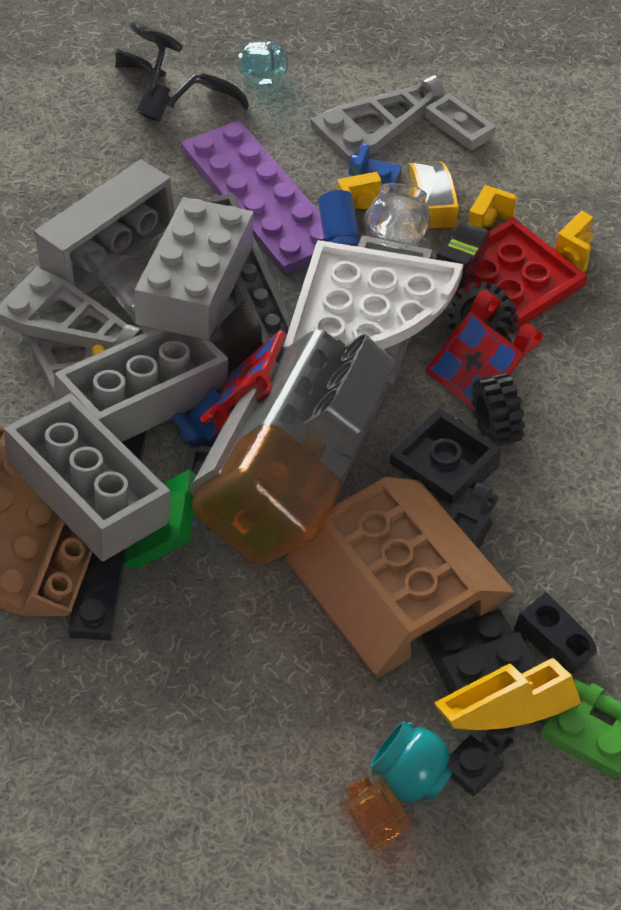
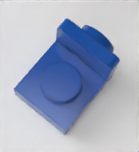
M362 144L358 155H352L349 175L357 176L378 172L382 181L381 194L393 196L401 175L402 165L369 159V145Z
M213 387L189 416L176 412L172 417L181 428L178 432L179 435L190 445L213 446L217 435L214 434L216 426L211 420L203 424L200 418L206 411L216 405L222 392L221 390ZM234 405L228 409L229 415L232 412Z

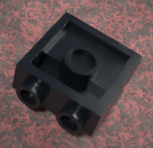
M439 408L390 454V464L413 480H420L428 490L452 505L469 487L474 489L478 482L482 484L499 468L501 447L496 445L489 437L482 436L466 426L459 418L451 416Z
M500 609L488 612L481 617H472L423 634V643L449 694L509 663L521 674L538 666L520 632L513 634Z

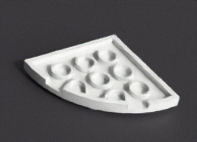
M317 240L283 349L314 330H324L336 341L340 340L344 344L349 343L362 334H367L382 349L396 345L421 331L441 314L458 288L462 277L463 264Z

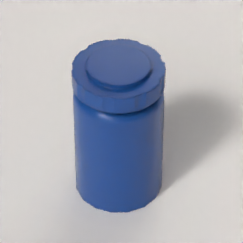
M333 190L321 195L318 199L324 241L358 247L360 236L352 194L345 190Z

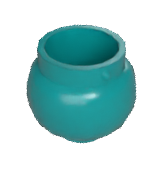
M405 721L398 724L374 755L369 766L372 769V774L378 773L380 775L379 780L387 792L399 800L410 803L418 802L424 796L430 800L434 799L446 785L452 774V771L447 767L450 754L446 743L431 730L421 727L413 728L412 722L407 723Z

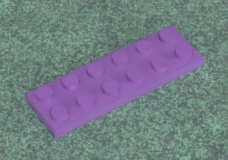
M240 120L181 142L183 154L218 196L234 193L241 209L254 211L253 236L283 275L310 264L317 240L324 241L320 212Z

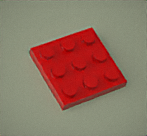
M512 217L490 230L486 251L469 280L465 291H471L469 284L474 282L479 288L481 287V281L488 282L490 286L492 284L499 286L517 309L515 312L519 316V322L514 323V325L518 329L586 286L587 275ZM457 288L456 293L462 297L458 292L461 288ZM495 312L487 318L490 322L493 321Z

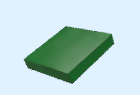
M188 469L163 483L170 490L169 523L127 547L123 562L125 566L130 569L140 568L190 542L196 497L191 493V485L197 474Z

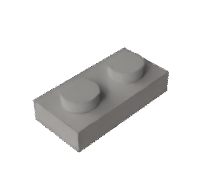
M450 93L425 108L426 119L470 151L495 137L496 126Z

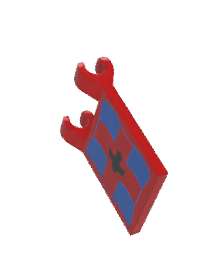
M482 290L478 293L470 312L425 369L429 375L473 411H475L471 400L474 398L471 394L473 381L505 373L510 376L523 358L536 348L543 339V334L538 329L526 323L520 328L512 344L486 324L484 320L491 316L500 306V300L487 290Z
M282 330L278 331L230 372L216 405L201 416L200 420L203 424H206L209 420L215 424L216 431L214 434L217 436L229 417L228 409L252 388L258 391V396L256 397L258 401H261L271 392L270 372L287 335Z

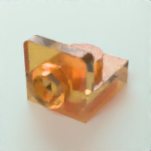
M366 776L345 789L348 797L338 803L342 811H349L371 850H376L413 826L385 778L371 782L369 777Z

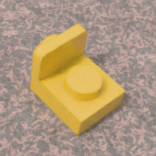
M378 172L337 179V190L349 191L352 194L355 209H368L380 204L382 181Z
M484 185L470 210L468 223L483 229H492L496 218L507 221L515 215L517 196Z
M581 211L558 233L555 250L584 272L588 267L591 253L590 243L593 239L591 227L594 217Z

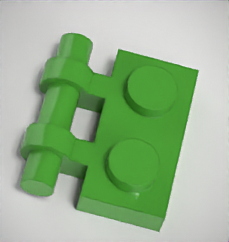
M575 679L574 683L581 704L578 707L575 706L550 717L541 730L540 738L618 780L621 775V702L604 694V688L594 683L589 686ZM595 708L616 719L613 726L594 717L592 713Z

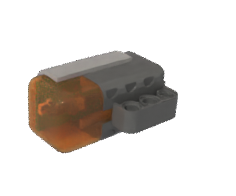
M324 330L311 331L280 351L270 372L271 392L261 401H258L256 399L258 391L252 388L237 401L191 485V493L193 495L192 509L197 519L247 561L255 565L269 564L312 542L321 532L388 394V386L385 383L394 367L395 360L367 334H362L349 343L344 344L340 340L336 341Z

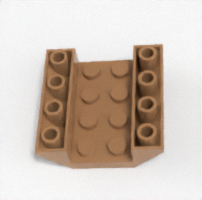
M0 426V608L23 616H69L93 551L6 462L5 446L3 445L5 441V427Z
M385 476L315 517L302 535L304 544L293 547L286 557V563L376 680L410 660V642L470 605L481 617L515 596L513 589L420 480Z

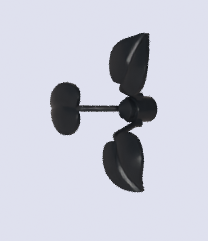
M131 22L130 26L135 33L148 41L156 43L159 49L155 65L124 50L117 49L115 52L116 68L137 67L146 69L150 73L148 85L136 109L137 113L160 122L166 107L174 108L176 101L195 83L228 94L237 99L246 110L248 109V100L238 87L224 79L201 73V75L194 74L170 97V89L157 83L159 75L164 78L167 75L161 69L166 47L181 52L183 46L176 39L162 31L151 29L138 22Z

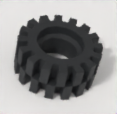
M481 281V287L479 288L474 282L469 284L471 291L466 292L464 288L458 291L462 296L459 300L454 296L452 297L450 303L454 306V309L447 308L446 312L450 318L446 320L447 326L451 329L450 332L452 334L470 312L478 293L482 290H487L500 300V306L495 311V317L489 326L509 342L511 341L507 334L509 332L516 333L517 327L514 323L519 322V316L515 312L517 311L515 305L499 286L495 284L490 286L488 282Z
M505 373L473 381V388H471V394L474 397L471 399L472 405L475 407L473 414L474 418H477L478 422L476 425L481 430V435L489 437L498 446L521 441L525 434L523 431L525 429V422L522 420L524 410L520 407L522 401L521 397L517 396L518 389L516 385H513V379Z

